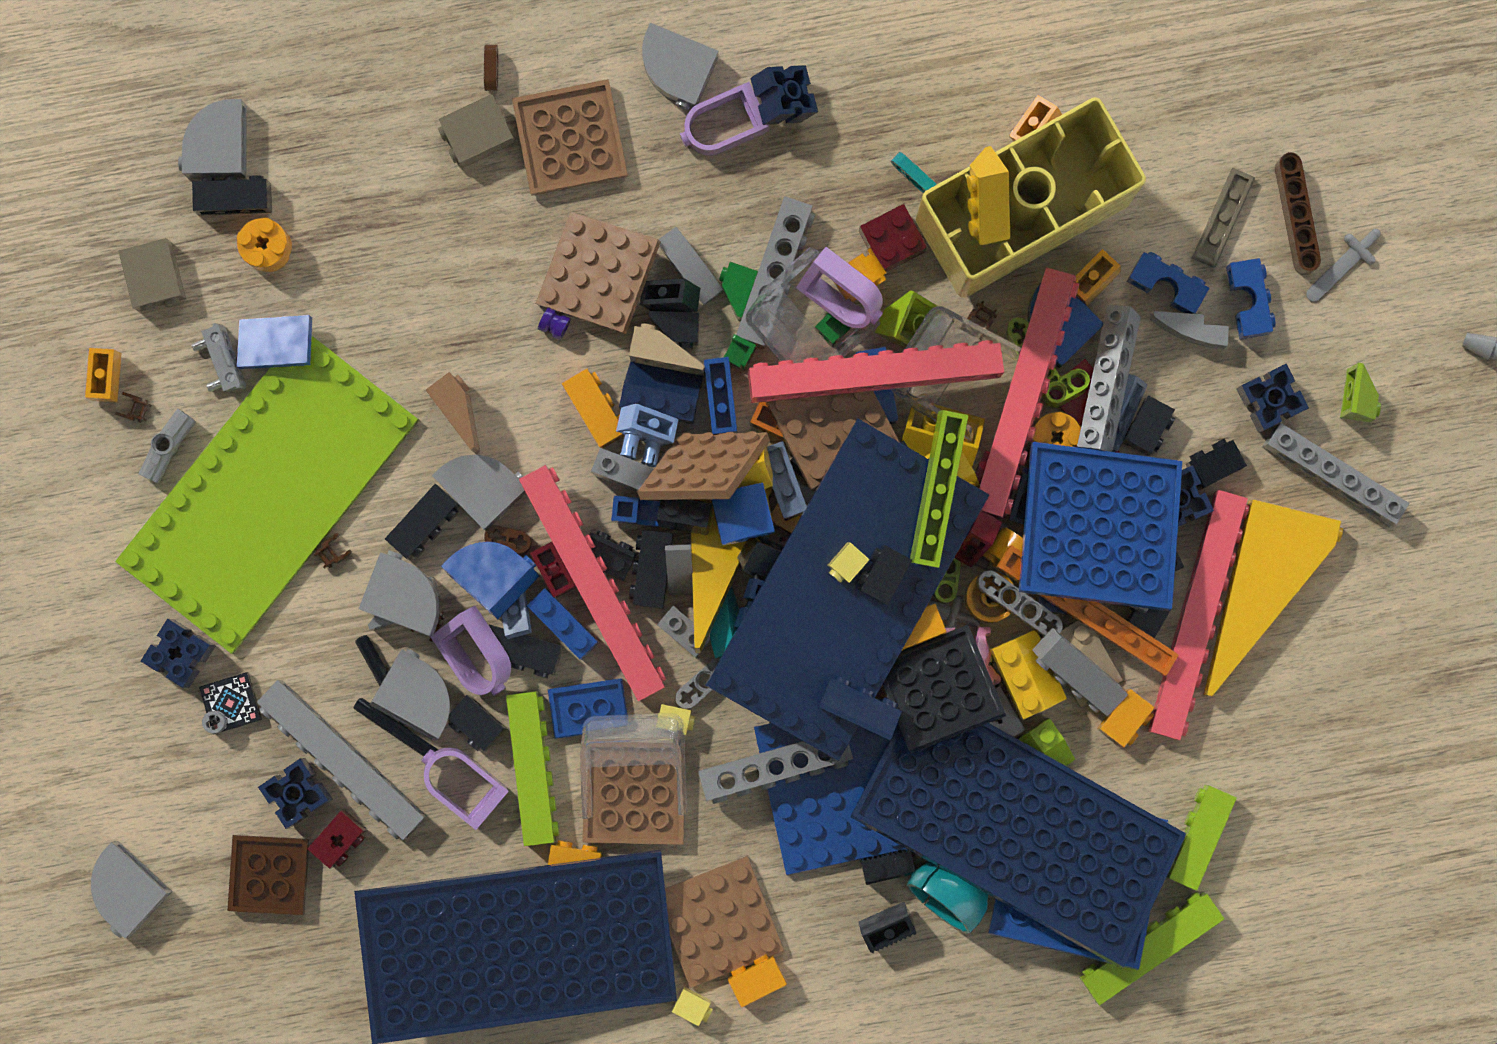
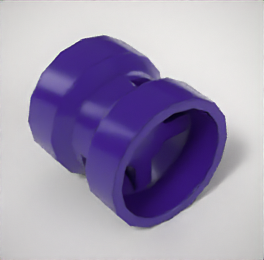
M548 307L537 329L544 333L549 331L554 338L560 341L569 327L571 318L565 315L559 316L555 310Z

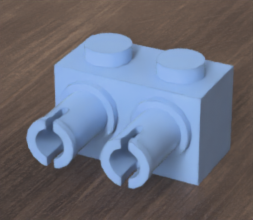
M639 404L622 407L616 430L625 436L620 455L635 460L639 440H642L646 443L641 464L656 467L660 447L674 443L679 419Z

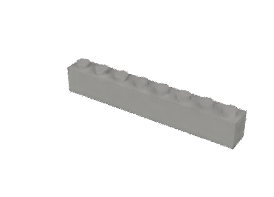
M277 680L257 701L261 706L260 712L268 719L273 717L279 723L278 729L288 737L292 735L298 741L296 743L297 747L306 754L310 752L316 758L314 760L315 764L324 771L328 769L334 775L332 777L334 782L341 788L346 786L352 792L350 796L359 805L364 803L370 809L368 813L377 822L382 820L389 826L387 831L395 839H407L425 820L427 816L283 680Z

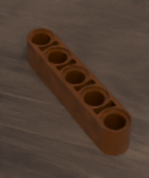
M1288 152L1276 162L1275 174L1293 266L1298 274L1309 275L1320 266L1321 256L1302 160L1298 154ZM1283 161H1290L1293 164V171L1286 170L1283 166ZM1288 185L1296 186L1298 195L1290 194ZM1299 209L1303 213V218H1295L1292 210ZM1298 233H1304L1307 236L1308 242L1306 244L1298 240ZM1303 257L1311 259L1312 268H1307L1303 265Z

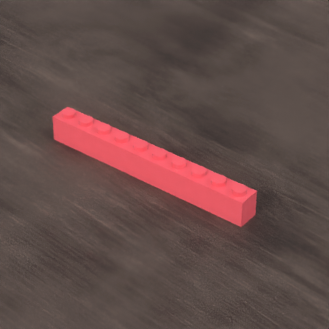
M1047 267L1044 272L979 488L989 494L981 510L998 518L1005 519L1006 514L1010 515L1014 505V500L1011 499L1013 489L1018 490L1021 482V476L1018 475L1020 466H1025L1029 452L1025 451L1028 441H1033L1036 428L1032 426L1035 417H1040L1043 403H1040L1042 393L1047 394L1050 385V379H1047L1049 370H1054L1058 355H1054L1057 345H1062L1065 331H1061L1064 321H1069L1072 307H1069L1071 297L1076 298L1079 289V283H1076V276Z
M992 340L978 342V345L968 346V343L954 344L953 348L944 349L942 345H936L923 351H918V348H908L903 350V353H893L892 350H885L873 356H869L868 353L854 354L853 358H843L842 355H835L823 361H818V358H807L803 360V363H793L792 360H785L773 366H768V363H757L753 365V368H749L748 380L751 403L996 379L1001 378L1004 374L1001 344H993Z
M544 465L520 478V483L636 699L640 701L665 688L663 681L667 679L661 667L655 668L651 661V659L655 658L648 644L643 646L639 638L643 634L637 623L631 624L627 616L631 612L625 600L620 602L615 593L619 592V589L613 578L607 579L604 573L607 567L602 557L596 558L592 548L596 546L589 534L584 536L580 528L584 524L577 511L572 514L568 506L572 502L566 490L560 491L556 482L560 481L554 468L548 469L547 465Z
M1221 490L1214 492L1211 502L1214 511L1208 513L1171 645V650L1179 654L1167 676L1162 677L1155 708L1153 709L1154 716L1150 720L1147 732L1175 740H1181V736H1186L1189 722H1186L1188 712H1192L1194 709L1196 698L1193 697L1195 688H1199L1201 684L1202 674L1199 673L1202 663L1205 664L1208 659L1209 650L1206 647L1208 639L1212 640L1215 634L1216 625H1213L1215 615L1219 616L1223 602L1219 600L1222 591L1225 592L1228 587L1229 577H1226L1228 568H1232L1235 562L1236 553H1233L1235 543L1239 544L1242 537L1243 529H1240L1242 519L1245 520L1249 512V505H1246L1248 498Z

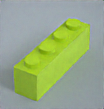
M1204 785L1203 788L1198 789L1194 798L1197 804L1193 812H1188L1184 825H1187L1185 829L1186 836L1168 872L1167 878L1196 891L1198 890L1237 797L1210 785Z

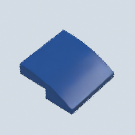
M763 483L737 488L730 499H711L722 546L745 542L749 538L769 535L775 532Z

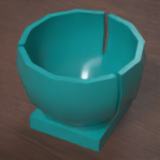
M929 861L919 867L907 883L911 893L921 903H924L930 895L924 904L929 910L952 927L966 934L971 933L980 924L987 911V893Z

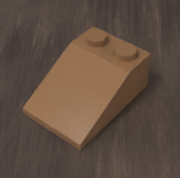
M448 372L428 387L426 392L470 450L477 455L480 452L471 398L467 394L470 388L459 375L454 377Z

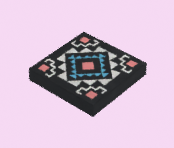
M249 672L199 686L206 713L219 711L226 716L227 725L222 732L262 720ZM215 715L211 716L212 721L209 724L210 727L214 726V729H217V724L221 721L220 718H214Z

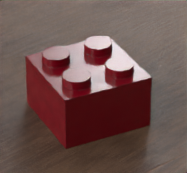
M905 204L859 227V233L866 247L872 249L886 272L926 252L927 246Z

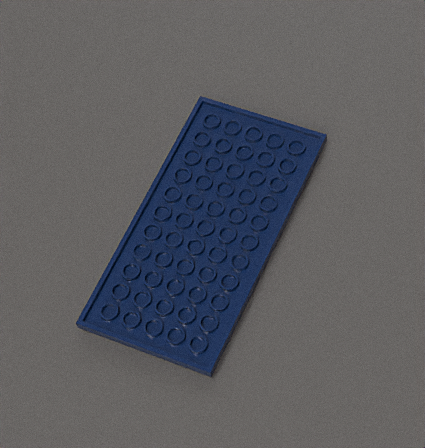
M857 418L705 685L839 761L858 725L818 707L830 678L836 680L837 676L852 682L850 687L857 691L863 687L874 692L873 698H875L987 501L989 494L957 476L939 568L911 562L888 605L858 590L860 585L857 584V581L863 570H869L872 564L871 561L865 564L850 583L844 580L841 583L829 574L832 569L827 565L847 542L852 543L868 559H870L876 547L880 549L881 545H886L910 558L929 459Z
M990 723L912 754L909 752L898 724L850 816L861 824L959 877L1120 969L1125 967L1186 836L1185 832Z
M660 850L354 891L372 1044L677 1001Z

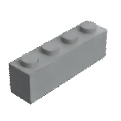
M1054 628L1032 649L1038 656L1036 662L1046 671L1051 668L1055 672L1053 676L1061 684L1064 685L1066 682L1070 684L1071 687L1069 689L1079 699L1084 696L1088 700L1086 704L1096 713L1102 711L1106 716H1109L1128 695L1118 682Z

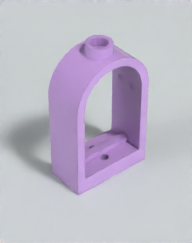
M750 82L694 106L686 116L685 131L680 133L684 146H691L696 152L711 156L720 154L769 132V125L762 124L758 109L760 104L755 97ZM736 98H741L754 128L715 145H704L694 139L690 129L697 116Z
M827 247L815 259L796 287V289L841 323L852 328H864L870 322L875 325L883 314L880 311L883 298L877 286ZM823 274L855 297L864 308L855 305L849 299L845 300L841 293L820 277Z
M476 606L459 613L435 632L433 637L430 636L461 684L468 691L477 695L491 692L495 696L506 688L504 684L509 679L511 673L510 659ZM464 629L468 631L488 661L492 670L491 681L486 680L480 675L455 636Z
M447 747L436 752L430 749L421 760L425 764L424 782L428 791L475 830L478 829L509 792L508 787L460 749ZM444 756L458 757L493 785L470 814L466 813L432 784L429 777L430 768L439 758Z

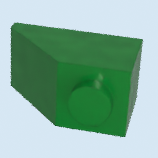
M730 262L728 268L723 267L719 281L723 282L722 289L737 320L741 321L758 271Z

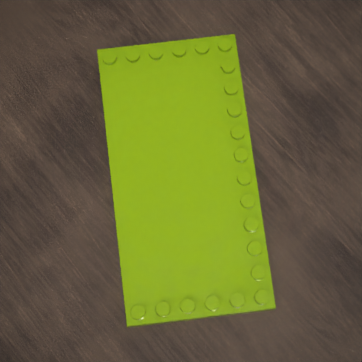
M312 336L310 365L269 368L115 562L229 653L234 654L417 424L419 419Z

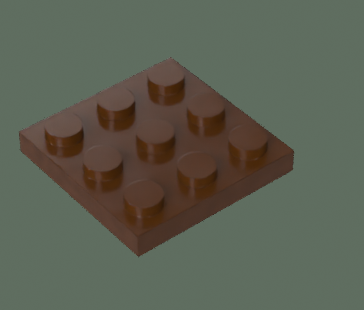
M232 835L227 911L304 915L309 839Z

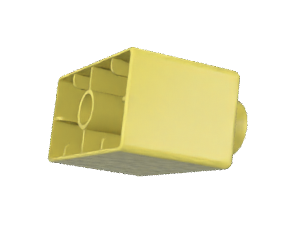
M1094 97L995 152L1009 171L1010 239L980 245L975 236H971L968 222L972 221L968 209V199L971 198V192L967 186V176H970V167L923 193L916 215V223L956 293L960 297L966 298L1127 208L1145 184L1146 177L1103 102L1099 98Z

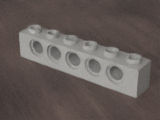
M784 196L736 334L762 349L765 348L766 343L771 344L775 333V330L771 329L773 322L780 319L783 307L779 305L782 297L787 298L791 287V283H788L790 273L794 275L799 264V260H796L798 250H804L807 237L804 236L806 227L811 228L815 218V214L812 213V205ZM789 222H796L800 229L795 233L787 231L786 225ZM782 245H788L792 252L787 256H782L777 250ZM779 268L783 271L784 275L780 279H773L769 273L772 269ZM766 291H771L775 294L776 298L773 302L767 303L762 300V294ZM762 314L768 319L767 323L763 326H757L753 322L756 315Z
M1107 305L1077 444L1078 448L1113 451L1141 316L1131 306Z
M1282 423L1274 426L1262 446L1267 451L1388 526L1397 525L1410 504Z
M801 741L698 771L706 801L712 800L713 804L728 800L726 795L736 793L737 797L752 793L751 788L761 786V789L764 790L775 787V781L785 779L786 783L801 779L799 774L809 772L810 776L824 773V767L834 765L835 769L848 766V760L853 759L848 744L839 761L832 757L827 761H823L818 757V749ZM798 753H803L808 757V763L803 768L796 767L793 763V758ZM774 760H779L784 765L783 772L778 775L772 774L769 770V764ZM755 767L758 769L760 775L756 781L751 782L745 778L747 768ZM730 774L734 777L735 785L732 788L727 789L721 785L720 780L723 775Z

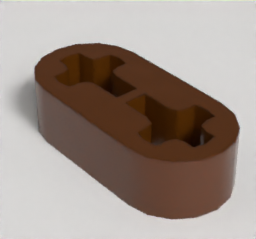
M485 45L484 90L498 91V45Z
M493 525L484 534L485 542H493L489 535L499 530V534L507 538L506 541L497 540L496 543L511 548L517 554L527 553L532 546L530 536L523 531ZM520 536H524L523 540L527 542V545L522 546L520 550L517 549L516 544L510 543V538L519 539Z

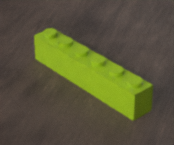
M946 410L938 411L910 556L912 563L937 568L940 566L968 421V415Z
M538 692L506 695L524 846L556 842V837L560 836L558 821L554 822L553 811H557L555 796L550 794V786H554L552 771L547 769V761H551L549 746H545L544 736H548L547 723L542 721L541 711H545L544 698L539 696Z
M1198 891L1186 898L1187 903L1180 908L1178 906L1171 908L1165 913L1166 918L1160 922L1155 920L1148 924L1138 970L1127 967L1120 969L1106 962H1101L1098 965L1092 963L1082 970L1083 975L1079 978L1099 1006L1224 920V917L1207 893L1202 892L1200 894Z

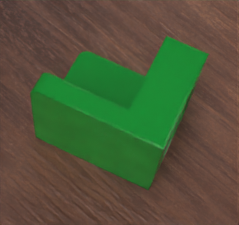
M828 313L815 326L814 330L833 347L852 327L841 323Z
M734 334L724 357H729L730 364L745 371L756 351V345Z

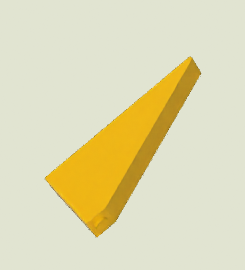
M768 487L765 490L768 504L774 494L773 487ZM713 505L708 535L691 533L695 653H701L741 566L737 557L746 543L745 541L722 546Z
M1248 501L1249 512L1243 522V533L1236 552L1203 695H1214L1336 546V542L1341 541L1343 528L1340 527L1341 521L1262 501Z

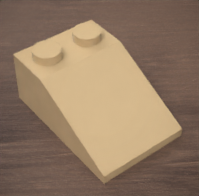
M641 324V327H634L629 352L631 362L702 376L705 375L704 365L662 332L656 330V326Z
M1078 620L1062 629L1060 633L1116 682L1122 681L1120 674L1095 631ZM1066 682L1068 686L1067 688L1069 689L1071 685ZM1071 692L1080 707L1084 706L1088 701L1084 696L1079 699Z

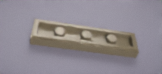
M1235 168L1231 169L1192 259L1212 268L1216 267L1255 177Z

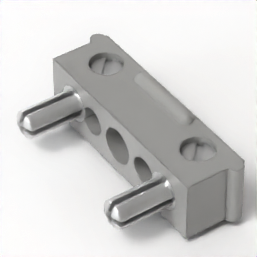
M214 323L213 327L201 331L204 339L193 343L192 349L197 352L206 347L208 348L219 378L206 385L208 391L212 392L219 388H222L225 392L246 389L247 385L241 369L237 367V358L225 326Z

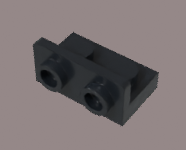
M599 530L596 534L590 532L589 535L596 546L592 548V551L596 558L602 557L607 567V570L604 572L624 581L637 555L632 552L634 547L620 541L619 545L609 541L610 535Z

